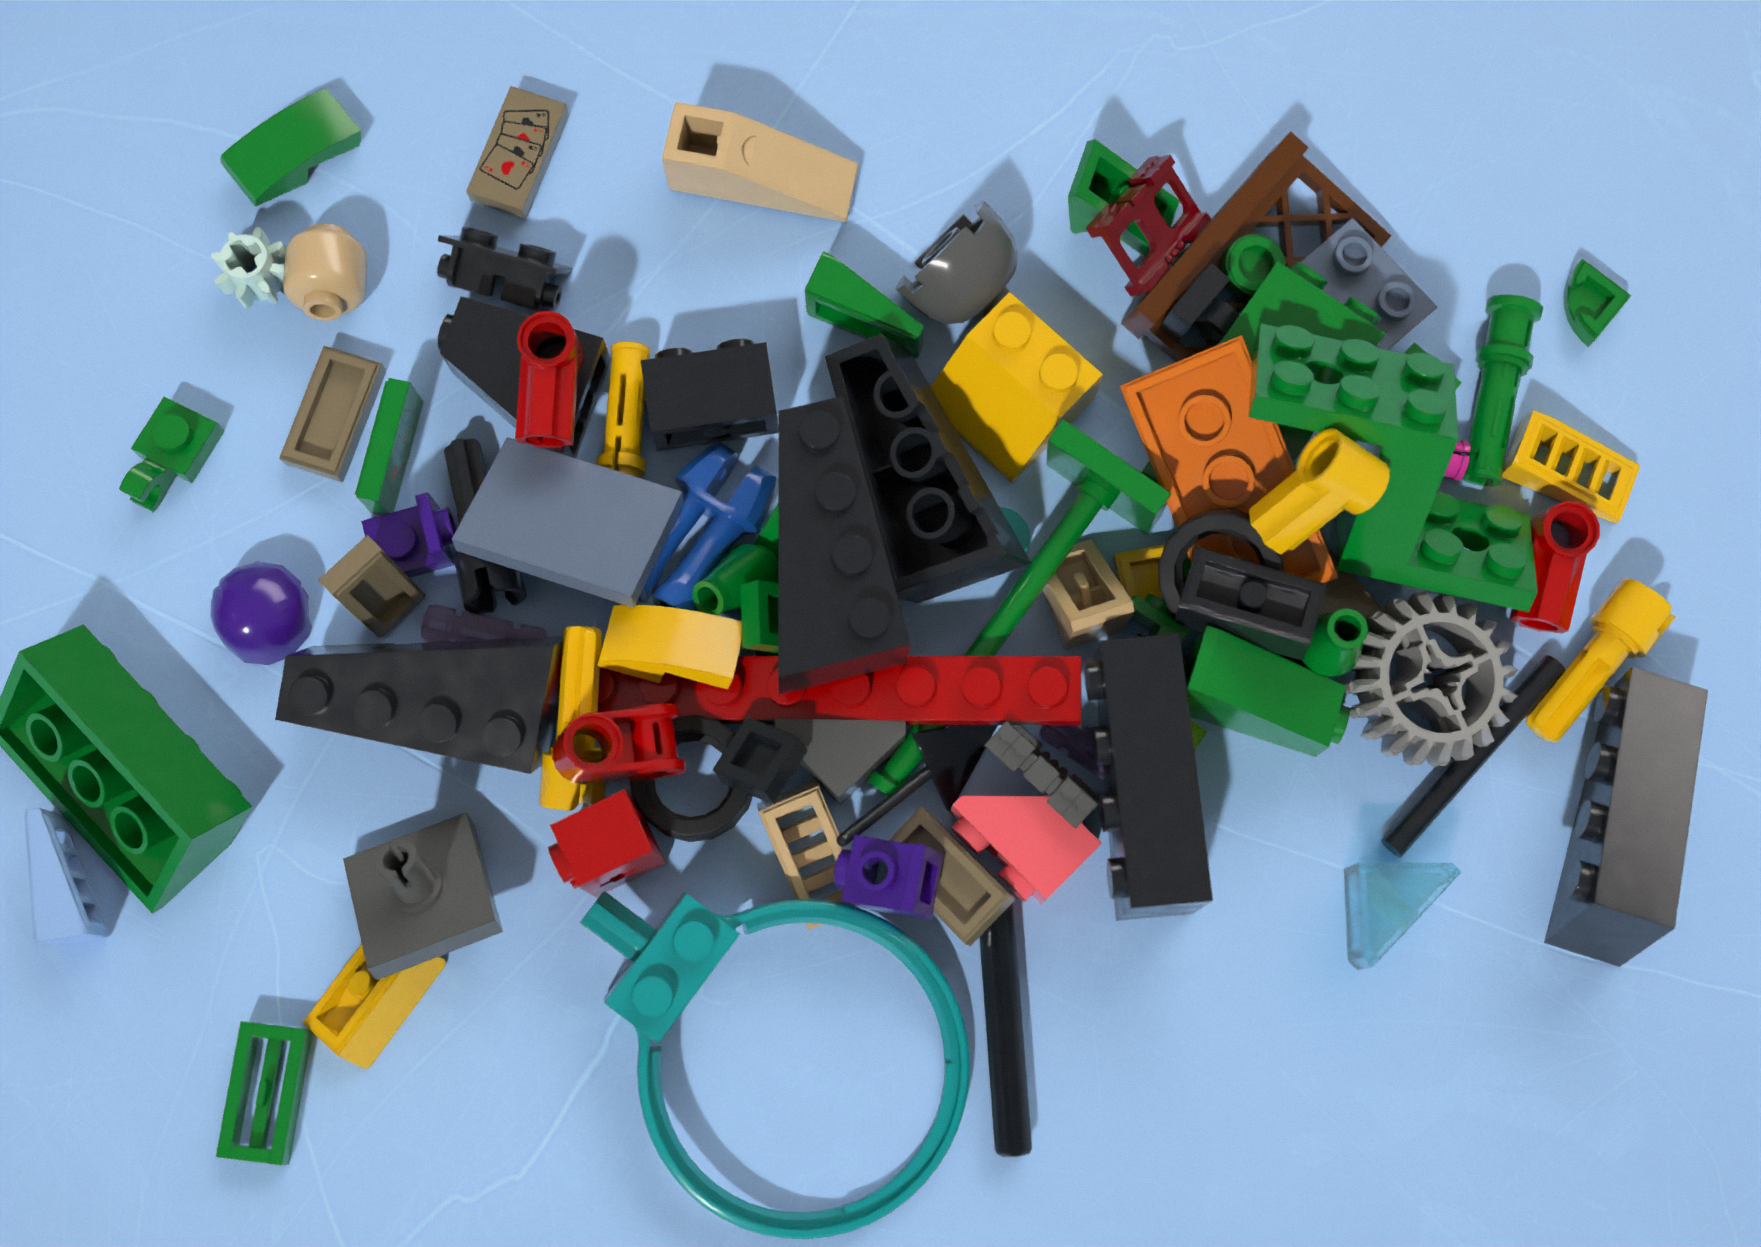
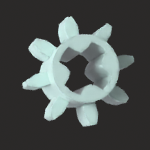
M256 227L252 235H236L232 231L227 233L228 241L223 246L221 253L211 254L212 260L220 269L225 271L214 280L215 284L225 295L235 292L236 298L246 309L253 305L254 300H268L272 304L278 303L276 295L283 287L284 266L281 264L285 262V246L281 241L270 244L269 238L260 227ZM256 264L257 268L249 272L248 269Z

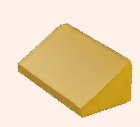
M361 944L302 1023L337 1056L364 1069L369 1068L446 965V961L439 956L376 980L367 969Z

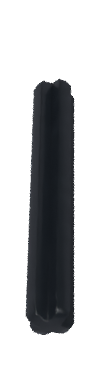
M1012 903L979 937L994 1145L997 1155L1002 1157L1025 1156L1030 1154L1032 1150L1014 904Z

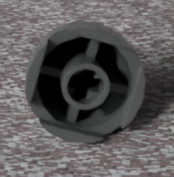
M981 201L974 206L979 218L971 223L963 214L915 261L914 264L918 268L923 269L915 276L916 280L913 284L904 275L895 288L915 309L927 318L945 324L964 323L978 313L985 317L1010 292L1006 285L1017 268V247L1013 234L985 201Z

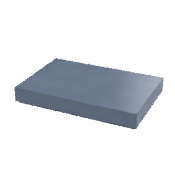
M507 437L457 528L452 541L458 552L634 608L684 505L683 493L674 488L551 450L518 443L515 439Z

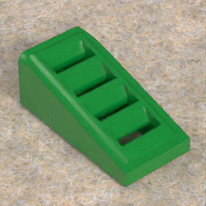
M825 251L822 252L805 287L806 312L808 315L866 340L882 334L908 349L913 357L918 359L923 349L924 326L833 255Z

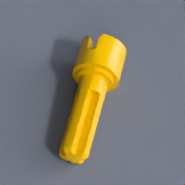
M1628 578L1622 579L1590 618L1594 636L1527 717L1526 724L1531 731L1547 742H1558L1626 658L1633 659L1646 656L1676 619L1674 615L1670 614L1672 606L1661 595L1643 583Z
M574 625L566 627L563 631L556 740L576 717L589 712H597L600 667L597 664L602 646V632L598 628ZM583 734L573 736L572 746L575 754L581 760L587 763L601 762L602 749L595 747V738ZM553 745L549 746V751L542 752L540 806L573 811L579 803H586L588 806H591L605 799L606 781L587 784L573 783L563 778L556 770L552 759Z

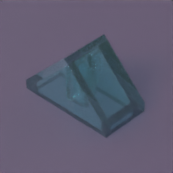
M1356 863L1344 868L1348 962L1357 970L1373 967L1462 872L1453 863Z

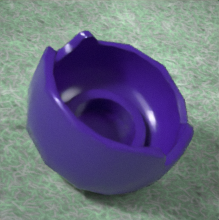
M257 561L234 568L221 578L219 585L213 589L210 617L214 630L225 647L244 663L270 665L284 660L285 656L295 653L309 637L312 629L309 619V596L305 589L301 587V581L283 565Z

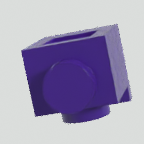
M854 835L852 849H843L838 855L834 871L835 885L837 888L843 889L841 901L855 907L932 920L944 855L923 844H907ZM879 862H885L888 867L887 876L881 883L875 884Z

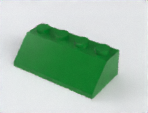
M84 624L18 652L0 696V747L152 914L162 909L232 844L253 806L243 797L240 789L232 781L227 780L202 753L196 741L186 735L158 705L155 697L138 684L117 661L114 653L107 646L102 645Z

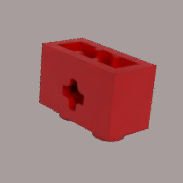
M625 789L550 825L557 843L549 846L548 851L564 883L570 881L574 889L579 887L596 898L603 891L609 892L666 864L647 820L642 816L634 799Z

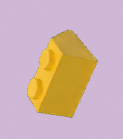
M1009 292L966 335L931 385V389L958 436L1012 484L1047 448L1048 439L1061 421L1064 419L1071 424L1095 399L1103 374Z

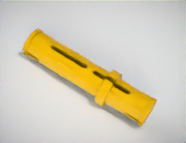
M617 342L612 344L610 349L612 356L604 452L597 456L596 465L642 478L646 475V460L641 457L645 414V389L641 360L650 358L649 347L641 343Z

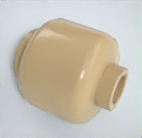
M317 224L308 227L305 231L292 237L286 247L283 275L285 296L294 306L303 310L307 316L321 321L335 320L341 315L357 309L363 302L366 291L368 262L365 248L357 239L353 238L349 231L332 224Z

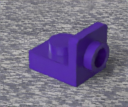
M428 492L415 496L417 506L361 521L365 536L368 535L409 578L455 566L450 546L454 545L452 538L457 530L454 518L449 507L440 509Z

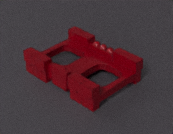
M1171 154L1161 157L1158 155L1149 157L1128 180L1132 187L1128 188L1116 203L1106 205L1085 228L1091 238L1100 236L1103 238L1130 281L1124 288L1130 297L1150 292L1170 269L1169 264L1173 263V258L1178 257L1179 251L1185 249V244L1192 243L1211 221L1207 212H1200L1172 166L1176 162ZM1166 183L1170 185L1183 207L1181 217L1171 228L1167 225L1154 203L1155 195ZM1132 221L1137 224L1150 246L1148 255L1137 267L1120 242L1121 234Z

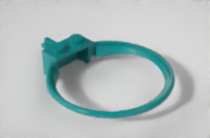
M606 891L602 892L582 918L580 924L631 961L604 997V1004L631 1023L636 1029L638 1038V1094L650 1139L660 1159L673 1178L704 1208L731 1224L761 1235L784 1239L831 1237L859 1229L888 1215L912 1197L938 1168L954 1140L964 1113L969 1088V1044L963 1016L947 979L924 949L904 931L866 910L833 901L814 899L780 900L757 905L740 912L720 915L711 912L685 892L682 893L656 929ZM792 923H821L857 932L875 941L897 957L915 976L934 1009L942 1036L945 1062L942 1094L935 1119L926 1138L905 1167L883 1186L859 1200L840 1207L813 1212H785L749 1203L732 1195L703 1173L680 1143L671 1124L662 1091V1046H651L652 1040L659 1044L738 938L740 933L735 929L740 925L743 927L744 935L765 928Z

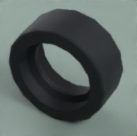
M1208 509L1186 519L1169 537L1158 562L1159 590L1171 613L1175 616L1177 615L1185 588L1183 562L1188 550L1198 540L1211 534H1231L1243 539L1254 549L1260 565L1284 572V555L1275 552L1264 544L1259 533L1251 526L1249 514L1236 509Z
M699 715L681 716L673 721L676 745L684 742L698 741L712 745L723 754L736 734L720 721ZM630 780L631 796L642 816L664 835L686 842L711 840L734 828L749 809L752 795L729 786L727 796L716 809L705 815L687 817L674 813L662 803L656 792L655 780Z

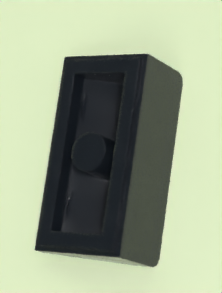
M1197 547L1175 622L1199 631H1203L1208 625L1267 651L1302 660L1312 641L1327 584Z

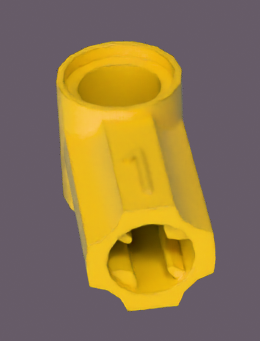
M1333 428L1325 429L1316 434L1307 443L1300 454L1296 471L1249 509L1250 524L1259 533L1264 544L1279 554H1283L1286 550L1292 551L1343 510L1355 515L1362 514L1372 508L1387 488L1390 479V469L1387 463Z

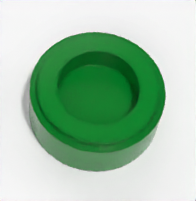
M1249 234L1236 240L1224 251L1220 259L1219 270L1230 278V281L1225 286L1230 293L1238 298L1250 300L1276 262L1279 261L1285 266L1286 263L1282 250L1272 239L1260 234Z

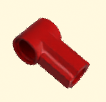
M552 311L536 312L525 319L517 335L521 362L515 439L518 443L532 445L537 448L559 449L563 446H572L574 442L578 372L584 360L583 348L568 319L560 313ZM552 337L566 340L565 349L555 358L542 359L536 356L537 348L542 341Z
M1565 501L1556 504L1530 520L1538 593L1529 612L1511 609L1509 619L1517 622L1519 626L1540 632L1546 631L1559 634L1569 631L1586 556L1596 546L1600 537V525L1596 515L1588 506L1575 501ZM1552 521L1562 524L1568 531L1570 537L1568 548L1559 546L1553 540L1551 535Z

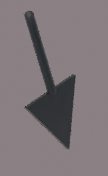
M953 725L911 733L926 767L840 833L836 838L837 844L841 847L847 846L853 841L854 835H861L931 778L946 810L951 811L952 805L957 801L986 748L984 745L991 739L998 725Z

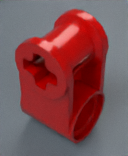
M667 703L650 704L626 710L589 712L579 715L568 724L553 745L552 759L556 770L563 778L580 784L625 779L631 781L656 780L685 773V760L678 758L673 722L679 717L678 705ZM583 734L595 738L602 749L601 762L587 763L581 760L574 752L572 746L573 736Z

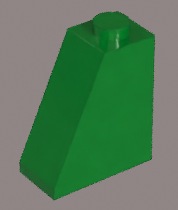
M1208 625L1187 650L1183 664L1190 717L1314 757L1328 749L1331 742L1335 744L1340 743L1350 715V708L1341 705L1347 686Z

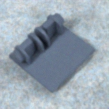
M1354 218L1350 219L1301 261L1302 264L1308 266L1328 281L1322 291L1343 305L1349 297H1353L1371 308L1381 317L1376 327L1386 334L1377 348L1384 350L1392 348L1438 307Z

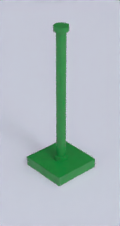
M1063 419L1048 439L1046 465L1076 485V490L1080 495L964 656H996L1100 509L1105 511L1111 509L1148 535L1163 515L1171 493ZM914 725L881 772L878 773L873 770L866 781L889 796L904 784L922 759L911 733L942 728L945 725Z

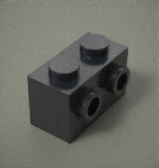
M732 339L720 343L715 350L692 353L687 348H670L658 352L653 359L641 360L650 433L657 451L779 433L766 342L754 344L749 339Z

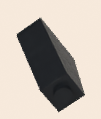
M460 296L454 315L447 314L441 324L438 334L440 354L452 374L516 429L521 362L517 335L520 326L529 316ZM574 329L583 348L584 356L582 367L578 372L574 442L572 446H563L559 449H544L577 458L611 357L603 337ZM552 337L542 341L537 348L536 356L542 359L555 358L565 349L566 340Z

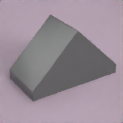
M775 718V728L800 737L808 750L800 765L814 780H817L818 784L839 805L847 800L868 779L873 770L877 771L894 754L906 737V721Z

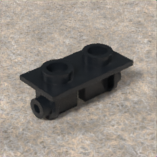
M462 227L460 236H438L439 242L453 245L451 255L444 253L439 260L437 268L438 277L446 279L448 286L489 297L493 294L496 277L499 275L505 277L500 300L531 308L538 312L545 311L546 308L557 309L561 300L562 287L554 284L556 274H571L573 269L572 267L554 263L557 252L525 243H520L518 252L496 246L498 235L469 227Z

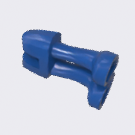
M718 442L708 447L684 466L675 476L674 480L683 493L684 505L637 601L646 603L652 596L654 606L699 611L692 598L694 585L704 579L719 564L741 534L759 532L771 505L777 485V477L759 466H755L749 471L726 504L715 496L734 468L737 460L736 452ZM702 514L711 519V522L688 554L656 590L666 564Z

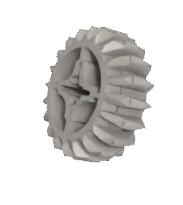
M1420 592L1410 595L1408 602L1402 598L1390 600L1385 605V613L1376 611L1370 613L1365 618L1369 632L1363 641L1359 661L1351 669L1356 672L1355 680L1344 682L1343 685L1347 686L1345 693H1357L1359 703L1352 705L1350 708L1349 716L1351 718L1367 716L1369 720L1361 736L1366 740H1376L1383 737L1380 753L1386 756H1397L1402 752L1403 762L1408 765H1422L1426 759L1432 767L1446 766L1450 762L1451 757L1456 761H1461L1474 756L1473 744L1479 747H1487L1490 743L1494 742L1489 726L1503 727L1505 723L1510 721L1498 706L1499 704L1511 703L1518 697L1510 689L1503 687L1504 678H1510L1518 671V669L1510 665L1502 666L1500 655L1505 654L1512 644L1506 643V641H1491L1490 636L1494 632L1497 622L1491 619L1476 622L1478 605L1465 603L1456 607L1454 596L1441 594L1435 596L1432 600L1430 594ZM1424 629L1445 638L1459 655L1451 657L1442 652L1435 639H1428ZM1394 654L1397 669L1395 676L1389 681L1390 663ZM1446 669L1445 672L1433 677V685H1427L1428 688L1411 690L1412 687L1424 682V674L1431 673L1430 671ZM1467 679L1466 695L1463 702L1461 695L1462 686ZM1405 702L1414 705L1422 719L1429 718L1435 732L1423 729L1411 722L1397 705Z

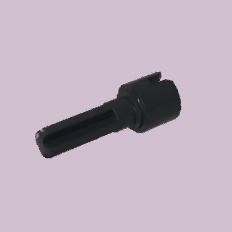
M458 438L452 440L451 444L445 447L444 450L459 525L487 475L481 444L476 439ZM459 552L456 554L454 564L463 606L466 611L479 614L493 613L498 606L494 589L496 591H504L505 598L514 606L523 602L527 597L521 571Z

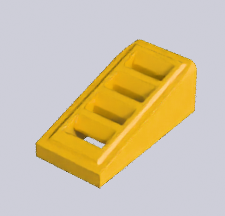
M1531 410L1518 425L1504 462L1502 476L1504 479L1558 501L1580 502L1588 506L1597 517L1617 524L1622 518L1641 466L1566 424L1538 411ZM1539 444L1549 447L1543 464L1534 460ZM1562 453L1571 456L1564 476L1555 471ZM1584 462L1594 466L1586 488L1576 483ZM1606 471L1617 475L1609 499L1598 495Z

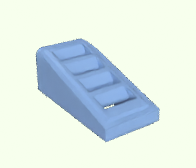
M42 808L27 809L24 819L33 939L41 943L67 945L108 938L105 922L65 817Z

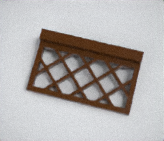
M1290 131L1269 152L1215 214L1197 238L1173 262L1170 269L1155 287L1146 293L1121 324L1138 339L1146 335L1172 360L1178 362L1212 348L1214 345L1205 340V346L1185 347L1181 342L1176 343L1159 328L1205 269L1211 263L1219 269L1220 259L1224 251L1239 238L1249 235L1254 227H1278L1280 249L1283 252L1286 267L1289 269L1293 267L1296 261L1301 262L1306 258L1293 257L1291 226L1319 225L1321 244L1333 235L1332 225L1346 224L1352 218L1381 248L1392 235L1303 156L1309 147ZM1297 178L1316 193L1318 214L1290 215L1287 189ZM1276 203L1277 215L1265 216ZM1331 208L1337 213H1331ZM1243 299L1242 302L1225 303L1238 313L1243 311L1250 300Z

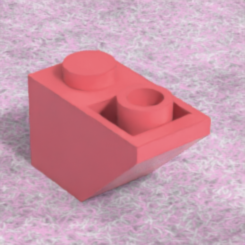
M961 796L951 807L950 813L958 820L951 827L952 830L977 855L986 848L1004 866L997 874L999 878L1024 902L1033 896L1042 904L1102 844L1082 823L1075 829L1046 802L1050 796Z

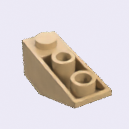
M675 102L662 155L669 190L847 222L858 163L738 113Z

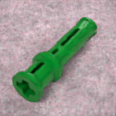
M1496 295L1487 299L1485 312L1490 316L1485 345L1477 349L1475 359L1478 363L1477 367L1482 371L1469 435L1471 448L1470 452L1466 454L1470 459L1467 470L1462 477V480L1467 483L1488 487V478L1492 486H1499L1502 483L1504 459L1512 426L1517 391L1521 377L1526 375L1528 370L1532 368L1534 356L1528 352L1533 325L1541 320L1543 306L1531 298L1518 295Z

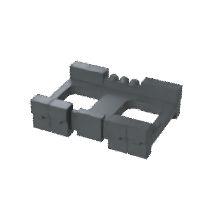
M1006 721L984 745L1013 772L1020 768L1024 772L1023 776L1041 793L1045 791L1049 794L1050 798L1046 802L1075 829L1099 804V795L1088 787L1075 773L1068 777V771L1065 767L1058 768V760H1049V752H1040L1039 750L1043 744L1022 725H1012Z

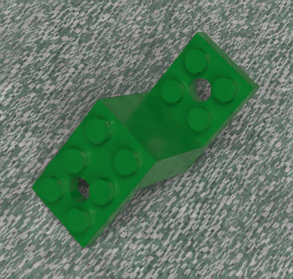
M1260 323L1253 346L1249 418L1318 433L1325 429L1333 428L1351 440H1356V443L1387 463L1390 469V479L1387 488L1372 508L1362 514L1353 515L1343 510L1337 515L1336 570L1529 612L1538 593L1530 515L1517 512L1504 505L1488 506L1456 499L1449 494L1438 491L1459 440L1454 364L1442 362L1440 359L1425 353L1408 355L1380 349L1360 339L1342 341L1314 335L1306 329L1294 325L1277 327Z

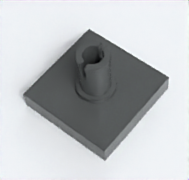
M467 812L343 859L367 969L376 980L503 932L475 825Z

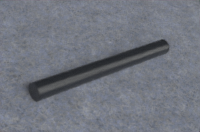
M1545 655L1513 691L1518 697L1513 702L1501 704L1499 707L1510 721L1505 723L1503 727L1489 726L1494 742L1490 743L1487 747H1479L1473 744L1474 756L1467 760L1456 761L1453 759L1381 840L1386 849L1395 856L1402 858L1566 671L1557 659Z

